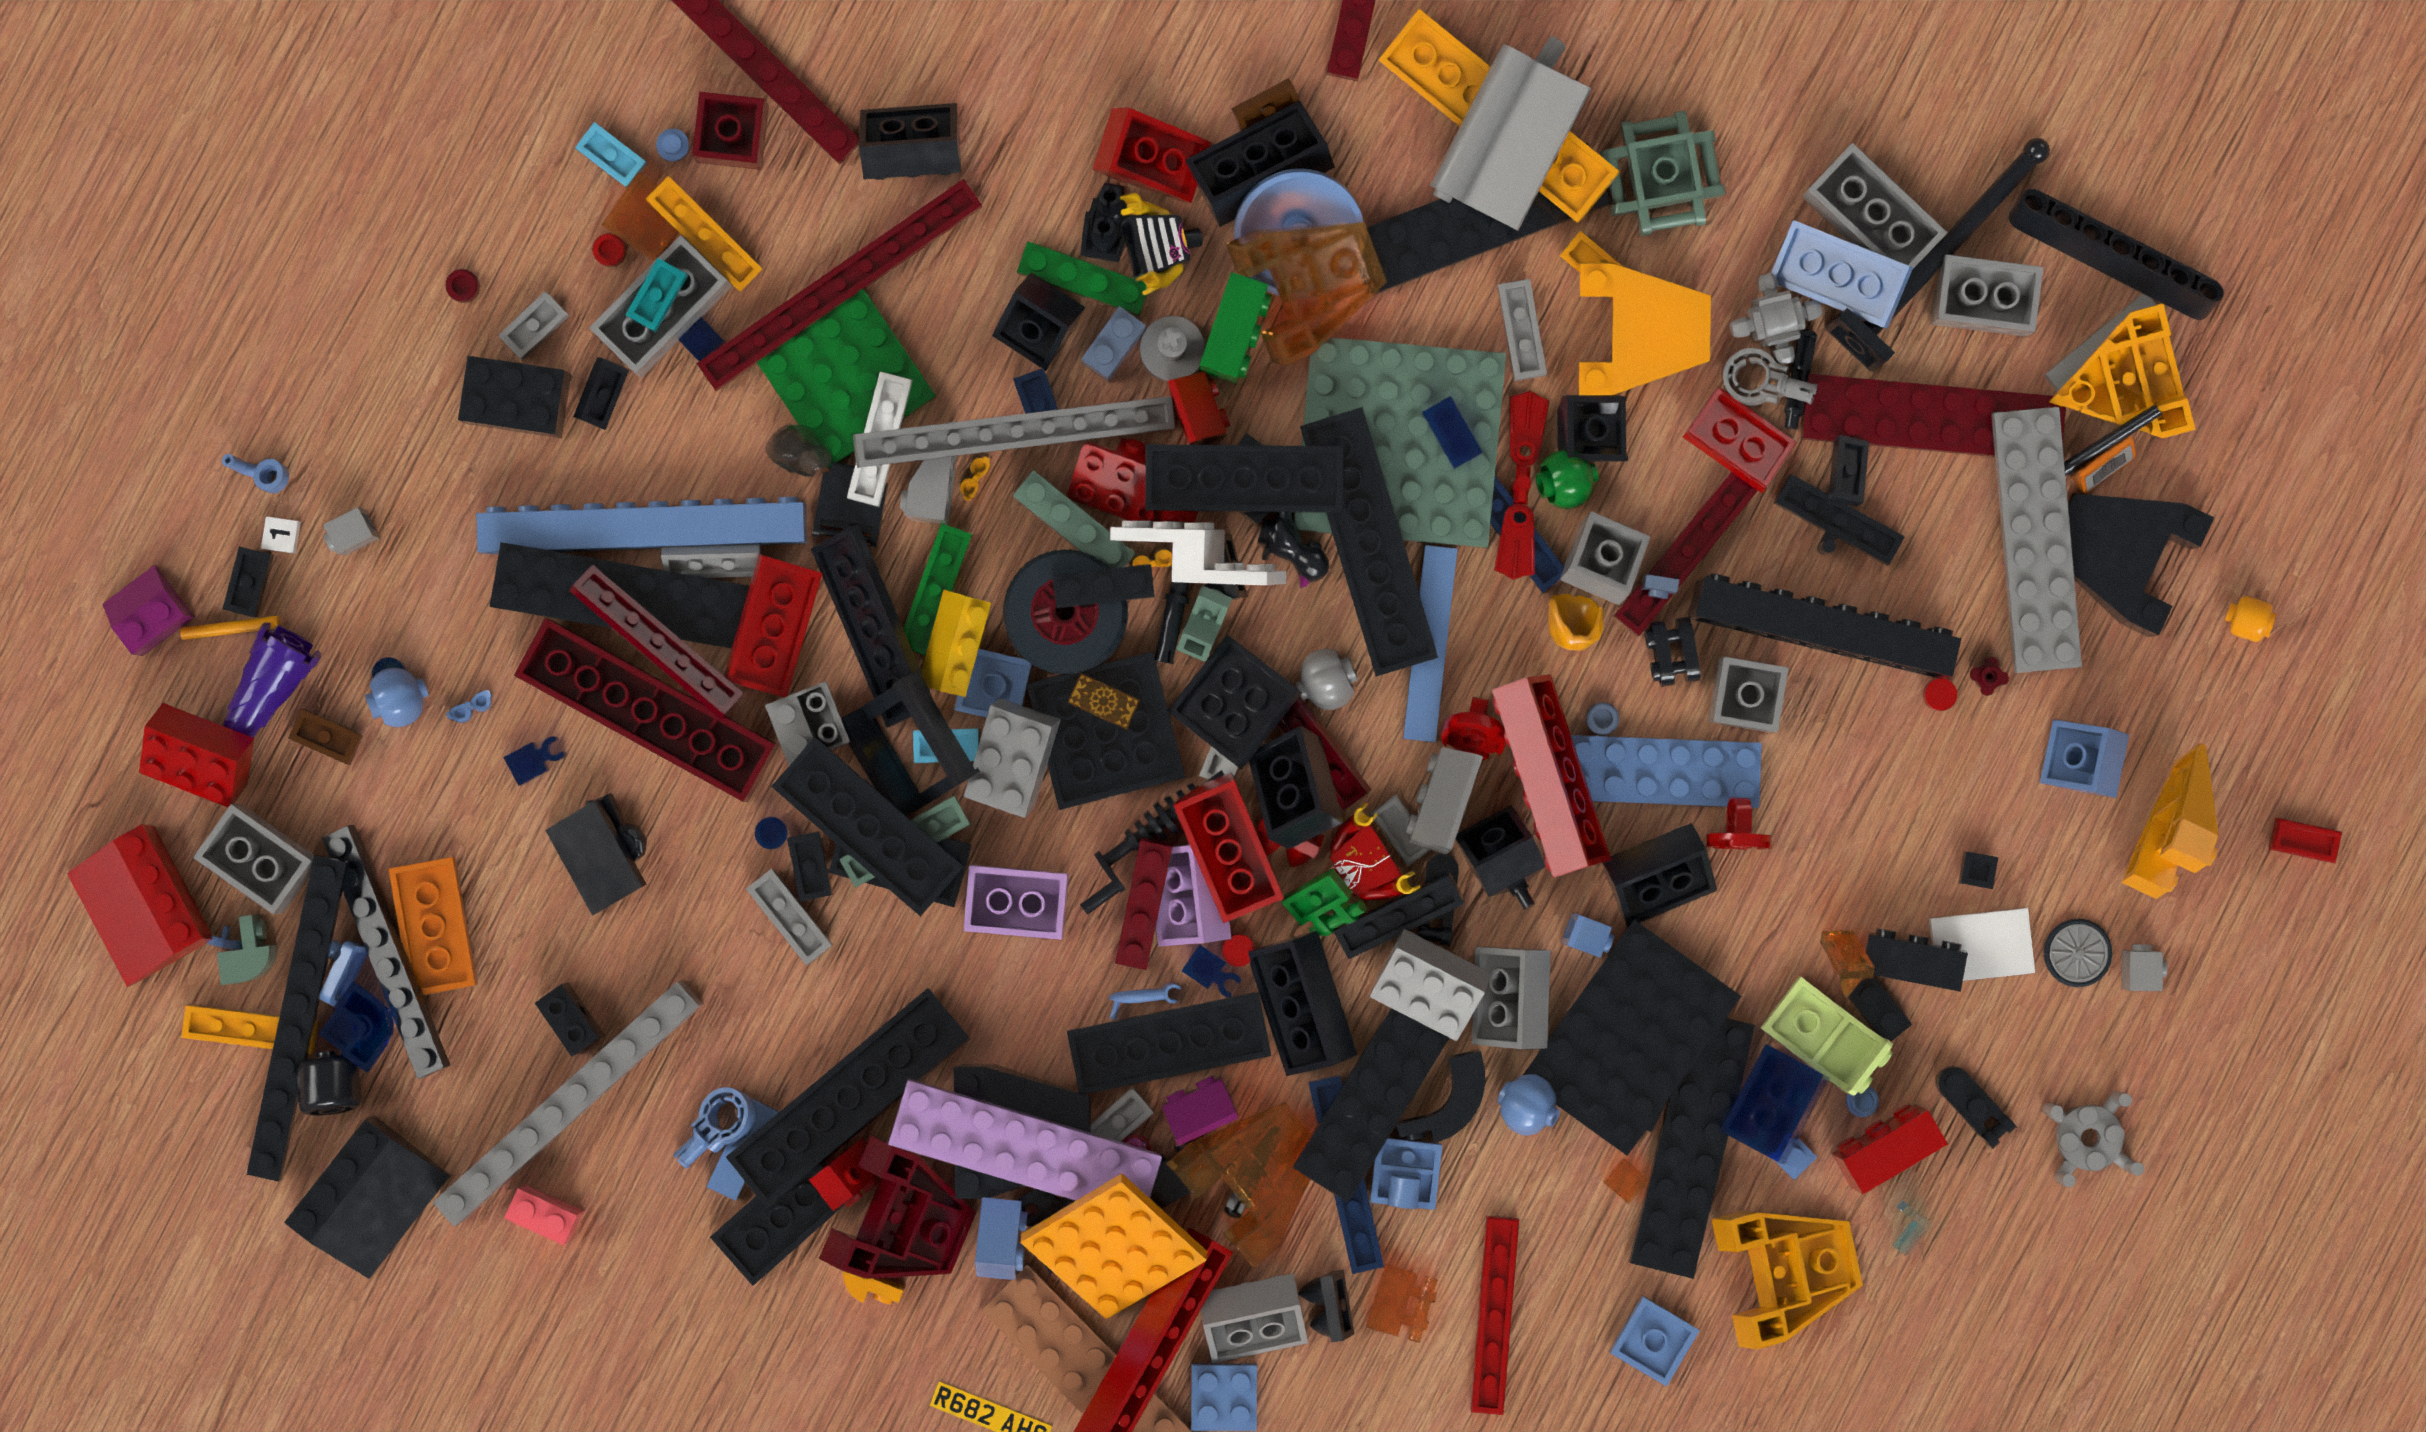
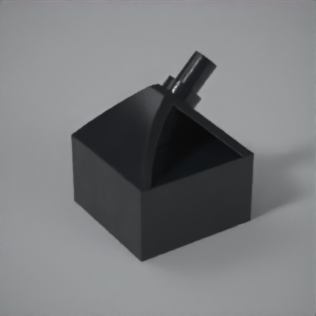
M1512 805L1457 833L1455 840L1467 864L1488 897L1510 892L1513 897H1517L1523 910L1535 905L1528 892L1530 887L1527 882L1546 866L1533 836Z

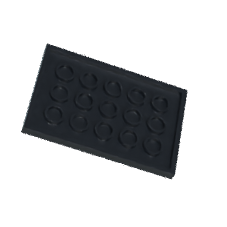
M1633 920L1549 1037L1547 1048L1539 1051L1523 1075L1536 1074L1547 1080L1552 1085L1557 1096L1556 1105L1628 1156L1742 996L1643 925Z

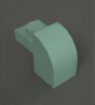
M1202 586L1176 650L1206 662L1233 598L1224 595L1218 590Z
M260 914L239 917L243 949L217 953L221 985L258 979L265 975L273 966L278 948L277 944L264 946V940L267 939V926L265 921L261 920Z

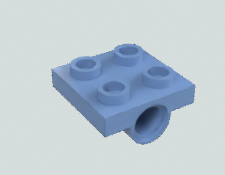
M1388 1137L1374 1160L1370 1202L1406 1209L1423 1208L1435 1210L1443 1145L1441 1143L1407 1141L1406 1139Z

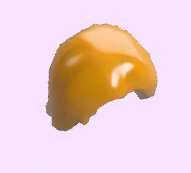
M1554 594L1549 601V634L1557 646L1567 650L1583 651L1600 639L1604 629V608L1600 607L1594 599L1581 595Z

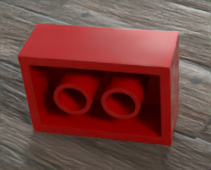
M162 703L144 727L139 773L229 807L235 803L248 785L254 738Z
M1910 1103L1896 1109L1893 1112L1894 1117L1883 1123L1882 1120H1878L1864 1129L1866 1134L1855 1139L1852 1136L1837 1144L1838 1150L1833 1152L1832 1156L1851 1188L1861 1194H1865L1948 1145L1927 1109L1916 1104L1912 1107Z

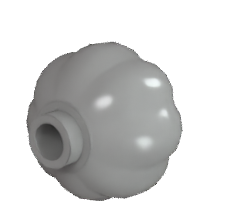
M1319 649L1304 659L1301 665V680L1296 682V686L1302 692L1300 696L1303 700L1309 698L1319 708L1335 710L1345 706L1354 694L1352 683L1358 681V677L1349 657L1341 659L1335 650Z

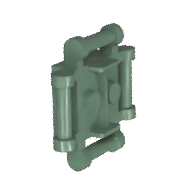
M1685 110L1674 112V116L1636 123H1631V120L1620 122L1624 146L1603 150L1600 152V156L1618 170V159L1627 158L1634 201L1625 202L1619 173L1609 186L1613 203L1610 206L1611 216L1637 212L1641 236L1651 235L1652 231L1694 224L1695 226L1706 225L1703 199L1718 198L1726 195L1725 185H1721L1713 142L1716 141L1714 130L1692 134L1689 131ZM1675 128L1678 131L1676 135L1635 142L1634 137ZM1695 145H1701L1708 187L1702 188ZM1691 202L1692 211L1651 219L1649 217L1648 209Z

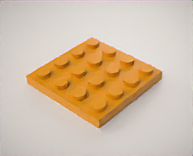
M1123 1173L1023 1232L1020 1242L1105 1319L1110 1318L1207 1261V1251Z

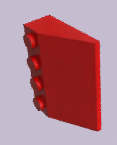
M141 824L109 842L67 873L127 987L154 974L213 939L211 931L155 826Z

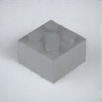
M1590 511L1579 525L1560 580L1620 605L1632 590L1650 536Z
M1730 657L1718 658L1708 722L1769 733L1778 732L1789 668Z

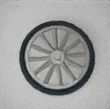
M2070 919L2056 926L2049 934L2044 947V960L2051 975L2059 982L2076 988L2086 987L2099 981L2107 973L2113 956L2112 945L2105 931L2096 923L2085 919Z

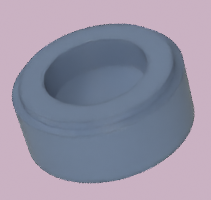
M1604 702L1594 704L1586 714L1587 727L1597 735L1612 733L1619 724V714L1616 708Z

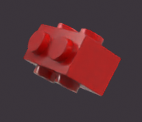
M863 1137L809 1179L833 1211L842 1204L849 1208L863 1197V1194L860 1192L861 1189L864 1193H867L880 1182L877 1175L858 1167L867 1145Z

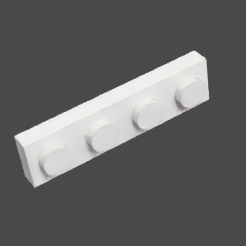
M884 372L879 373L864 433L901 428L913 382L911 379ZM891 464L857 468V465H855L847 499L880 507Z

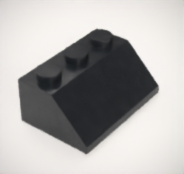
M957 103L860 110L859 151L863 179L883 180L891 177L906 176L913 178L920 175L960 173L961 150Z
M1692 823L1611 856L1612 860L1602 863L1607 881L1627 928L1633 920L1640 923L1717 891L1707 850Z

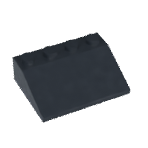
M374 1115L362 1122L284 1223L315 1247L370 1279L451 1175Z

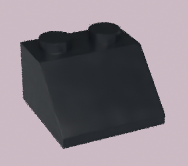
M1031 272L1014 291L992 336L1046 371L1074 330L1085 307Z

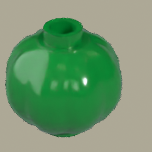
M1565 450L1552 452L1542 462L1540 466L1541 471L1536 474V486L1541 498H1547L1554 507L1566 510L1582 506L1591 497L1593 484L1599 479L1598 470L1594 463H1588L1576 457L1568 458Z

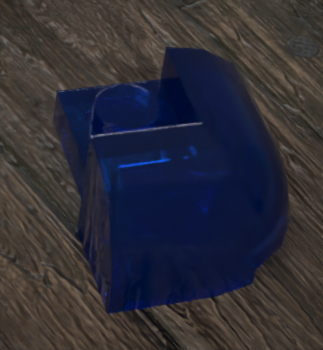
M353 981L334 1008L336 1010L318 1034L341 1050V1054L366 1073H369L392 1039L394 1020L390 1009L383 1001Z

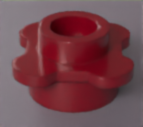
M1994 657L1986 658L1983 665H1980L1978 668H1972L1970 671V678L1975 681L1976 685L1980 687L1981 694L1985 696L1992 695L1995 688L2000 685H2006L2009 681L2008 674L2002 672L1998 666V660ZM1988 673L1992 675L1990 680L1986 677Z

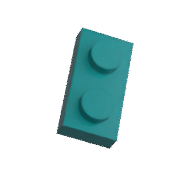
M657 258L625 315L650 330L657 332L688 275Z

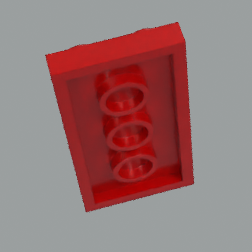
M758 555L724 677L731 683L781 697L788 696L822 577L821 572L764 555Z

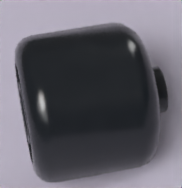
M335 1051L316 1053V1058L305 1060L297 1066L298 1104L303 1114L311 1116L340 1114L355 1110L361 1105L362 1095L359 1066L353 1057L336 1055Z

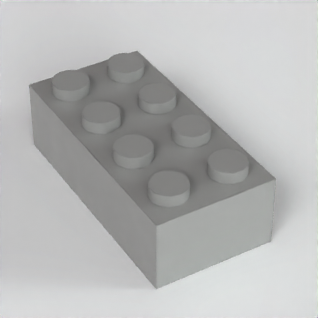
M1853 143L1801 196L1849 242L1914 268L1948 233Z
M682 235L658 257L683 271L688 277L657 332L650 330L625 315L655 261L589 327L596 336L641 378L732 287L728 280Z

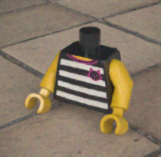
M1137 193L1120 196V200H1124L1127 204V208L1122 209L1121 214L1123 216L1133 214L1121 223L1135 283L1143 281L1146 284L1147 288L1142 292L1143 295L1158 289L1167 288L1183 272V264L1190 260L1189 249L1202 246L1203 239L1200 229L1184 230L1179 215H1171L1167 209L1142 200Z

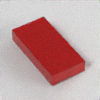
M2275 818L2269 850L2336 864L2342 832Z

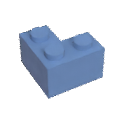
M982 1197L975 1256L977 1277L1016 1280V1271H1023L1025 1251L1024 1245L1019 1243V1232L1026 1231L1028 1212L1022 1211V1201Z

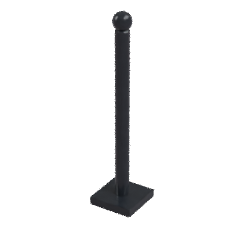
M2033 138L2029 140L2024 146L2023 153L2012 162L1954 224L1948 233L1915 266L1892 319L1942 267L1945 255H1953L2033 170L2036 164H2040L2048 158L2050 147L2044 139ZM1848 308L1837 315L1825 327L1826 331L1870 372H1873L1887 362L1895 353L1877 336L1884 329L1883 327L1866 320L1862 322Z

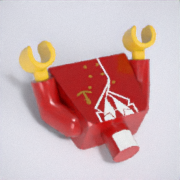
M1363 803L1351 817L1338 827L1330 844L1332 854L1329 856V859L1335 867L1334 870L1351 889L1352 895H1358L1363 900H1388L1402 894H1411L1420 889V885L1411 887L1408 883V878L1415 875L1414 872L1402 875L1370 825L1378 814L1375 813L1372 817L1366 816L1363 809L1368 803Z

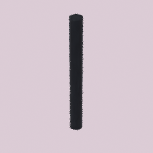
M2156 404L2152 405L2064 462L2065 476L2160 417L2162 413Z

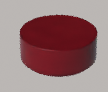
M458 269L447 277L445 287L452 299L460 303H468L478 296L480 282L472 272Z

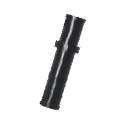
M1172 575L1168 593H1164L1163 599L1166 600L1154 656L1155 661L1174 664L1173 660L1185 604H1189L1190 600L1187 597L1190 583L1172 582Z

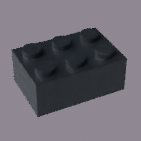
M467 356L458 421L468 425L562 438L571 374L562 369Z
M1299 726L1260 746L1250 758L1249 764L1269 840L1287 849H1291L1343 823L1320 736Z

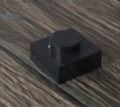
M1964 851L1958 883L1993 889L1998 857Z

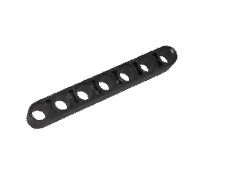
M2025 190L2009 212V221L2017 230L2196 320L2205 319L2224 296L2223 288L2216 280L2039 190Z

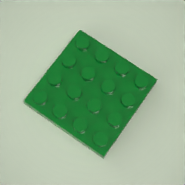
M864 289L757 362L828 469H831L832 462L840 463L855 452L852 435L864 433L880 372L913 381L903 419L936 398V395Z

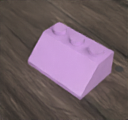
M1190 845L1173 846L1156 924L1158 946L1199 944L1231 939L1229 921L1223 923Z

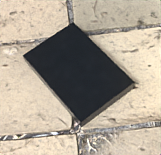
M600 799L591 802L545 830L592 916L647 885Z

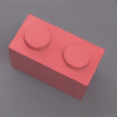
M524 1184L517 1188L504 1219L561 1245H565L571 1241L584 1211Z

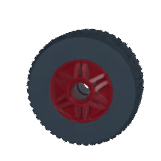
M1053 550L1031 559L1014 575L1004 599V624L1015 649L1034 666L1056 674L1081 673L1095 668L1106 661L1118 648L1127 627V601L1074 606V615L1069 620H1061L1057 615L1059 608H1056L1053 575L1109 569L1100 559L1097 560L1096 557L1077 550Z

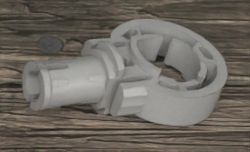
M1747 348L1736 352L1729 358L1723 371V381L1727 392L1744 405L1754 406L1766 401L1778 404L1779 397L1784 396L1812 404L1814 400L1813 394L1815 395L1817 391V384L1790 378L1788 376V366L1777 364L1770 354L1757 348ZM1749 357L1751 364H1759L1765 369L1766 378L1758 389L1749 391L1741 387L1739 389L1740 393L1747 396L1744 397L1737 394L1731 388L1730 381L1733 380L1736 389L1739 388L1737 374L1743 366L1747 365L1743 358ZM1771 381L1778 382L1777 386L1770 384Z

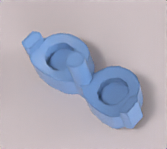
M489 690L481 691L472 698L471 702L467 701L465 704L451 708L446 715L450 720L465 723L471 719L473 709L479 712L487 711L492 705L491 698L493 695Z
M228 926L223 927L221 937L211 935L213 939L207 942V944L226 949H243L242 941L227 939L230 930Z

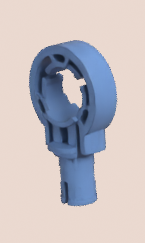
M729 1087L712 1091L703 1100L699 1110V1117L691 1124L694 1128L693 1136L674 1152L673 1155L676 1159L680 1157L677 1161L688 1169L708 1148L717 1153L725 1144L733 1145L744 1140L753 1129L756 1118L755 1106L750 1097L739 1090ZM726 1101L733 1102L738 1110L737 1117L743 1119L742 1123L736 1121L730 1129L722 1130L719 1125V1118L717 1117L719 1109L722 1105L726 1104Z

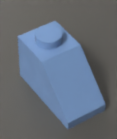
M1572 912L1561 943L1601 958L1603 952H1609L1614 935L1610 934L1612 927Z

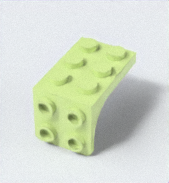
M1800 976L1760 1027L1836 1087L1852 1096L1856 1095L1857 1092L1862 1094L1869 1087L1873 1080L1870 1075L1877 1066L1882 1068L1893 1054L1890 1051L1893 1046L1892 1042L1869 1029Z

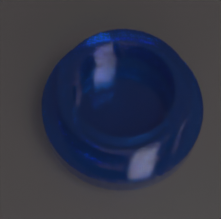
M776 817L762 819L755 828L756 841L766 849L781 847L788 836L785 823Z

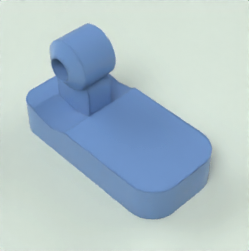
M332 940L329 958L336 962H334L319 996L320 1000L331 1006H342L345 1003L368 955L364 945L354 941H345L342 945L339 941Z

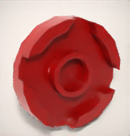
M1472 697L1470 712L1456 713L1445 720L1441 732L1442 744L1445 747L1449 744L1455 748L1454 750L1483 756L1482 760L1489 759L1491 753L1497 752L1498 755L1502 754L1506 746L1503 736L1504 726L1498 720L1487 715L1489 699Z
M1731 797L1726 811V833L1706 834V848L1746 850L1757 847V850L1772 849V835L1752 834V805L1750 799Z

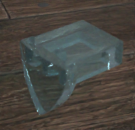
M1901 1200L1896 1207L1912 1221L1894 1242L1893 1246L1904 1256H1907L1931 1226V1222Z

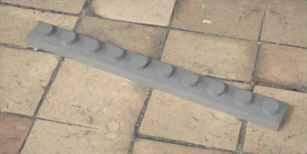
M1171 396L861 433L852 436L857 468L1169 430L1175 429L1172 399Z

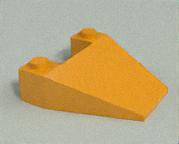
M1580 263V297H1613L1612 361H1579V395H1614L1710 361L1711 295L1615 263Z
M2200 742L2174 762L2134 848L2121 882L2155 899H2158L2167 892L2173 891L2179 879V875L2176 874L2178 866L2197 873L2205 866H2211L2218 853V848L2215 845L2219 833L2207 747L2205 744Z
M1738 1211L1711 1219L1718 1251L1741 1252L1748 1250L1760 1307L1732 1315L1738 1347L1758 1350L1786 1342L1863 1286L1849 1221Z

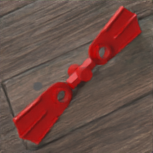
M1531 390L1509 397L1510 456L1513 462L1517 464L1516 477L1511 485V491L1514 494L1513 503L1517 504L1510 506L1505 512L1494 571L1504 574L1512 580L1535 574L1534 515L1532 510L1526 505H1528V495L1531 488L1530 466L1539 458L1550 401L1538 396ZM1520 447H1529L1531 455L1527 457L1522 456L1519 451ZM1517 512L1522 513L1525 516V522L1517 523L1514 520V514Z

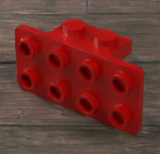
M1122 438L1116 451L1091 442L1083 444L1067 492L1071 500L1129 521H1152V527L1153 522L1171 521L1183 522L1184 528L1185 522L1195 523L1198 512L1145 510L1146 446L1142 442L1135 439L1127 440Z

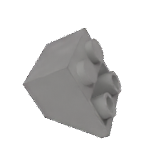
M827 681L765 705L789 766L814 737H817L831 751L850 743Z

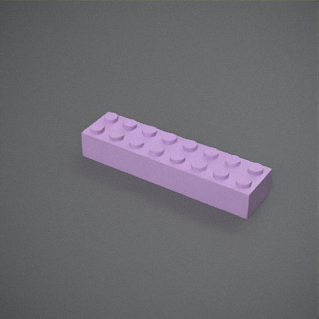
M910 1078L907 1080L888 1145L1072 1200L1080 1199L1121 1173L1150 1198L1162 1159L1160 1153Z

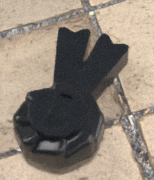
M612 793L595 799L601 800L634 862L638 861L646 852L647 839L638 826L624 823ZM588 800L586 802V805L593 802V800Z

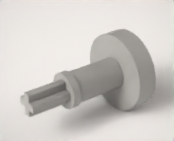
M1166 316L1154 321L1145 330L1140 343V354L1145 368L1151 375L1165 382L1195 374L1200 368V362L1205 350V343L1200 330L1191 321L1179 316Z

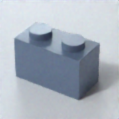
M1119 306L1081 358L1082 364L1109 382L1143 336L1146 325Z

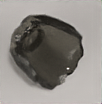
M789 424L779 428L765 446V452L773 463L790 473L794 472L804 477H812L817 470L830 465L833 457L814 432L805 425Z

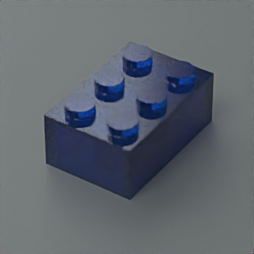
M1765 1044L1720 1131L1776 1162L1785 1164L1830 1078Z

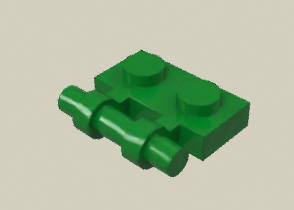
M1333 868L1285 894L1284 899L1281 901L1300 926L1311 921L1314 925L1309 928V932L1318 931L1319 937L1331 935L1338 926L1344 923L1351 924L1358 920L1360 914L1366 912V905L1363 901L1359 900L1353 904L1346 902L1350 899L1353 892ZM1331 909L1335 911V914L1331 916L1324 914Z

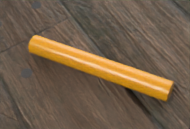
M277 615L181 627L180 636L182 640L254 632L258 631L263 623H271L270 629H276L277 625L280 626V618Z

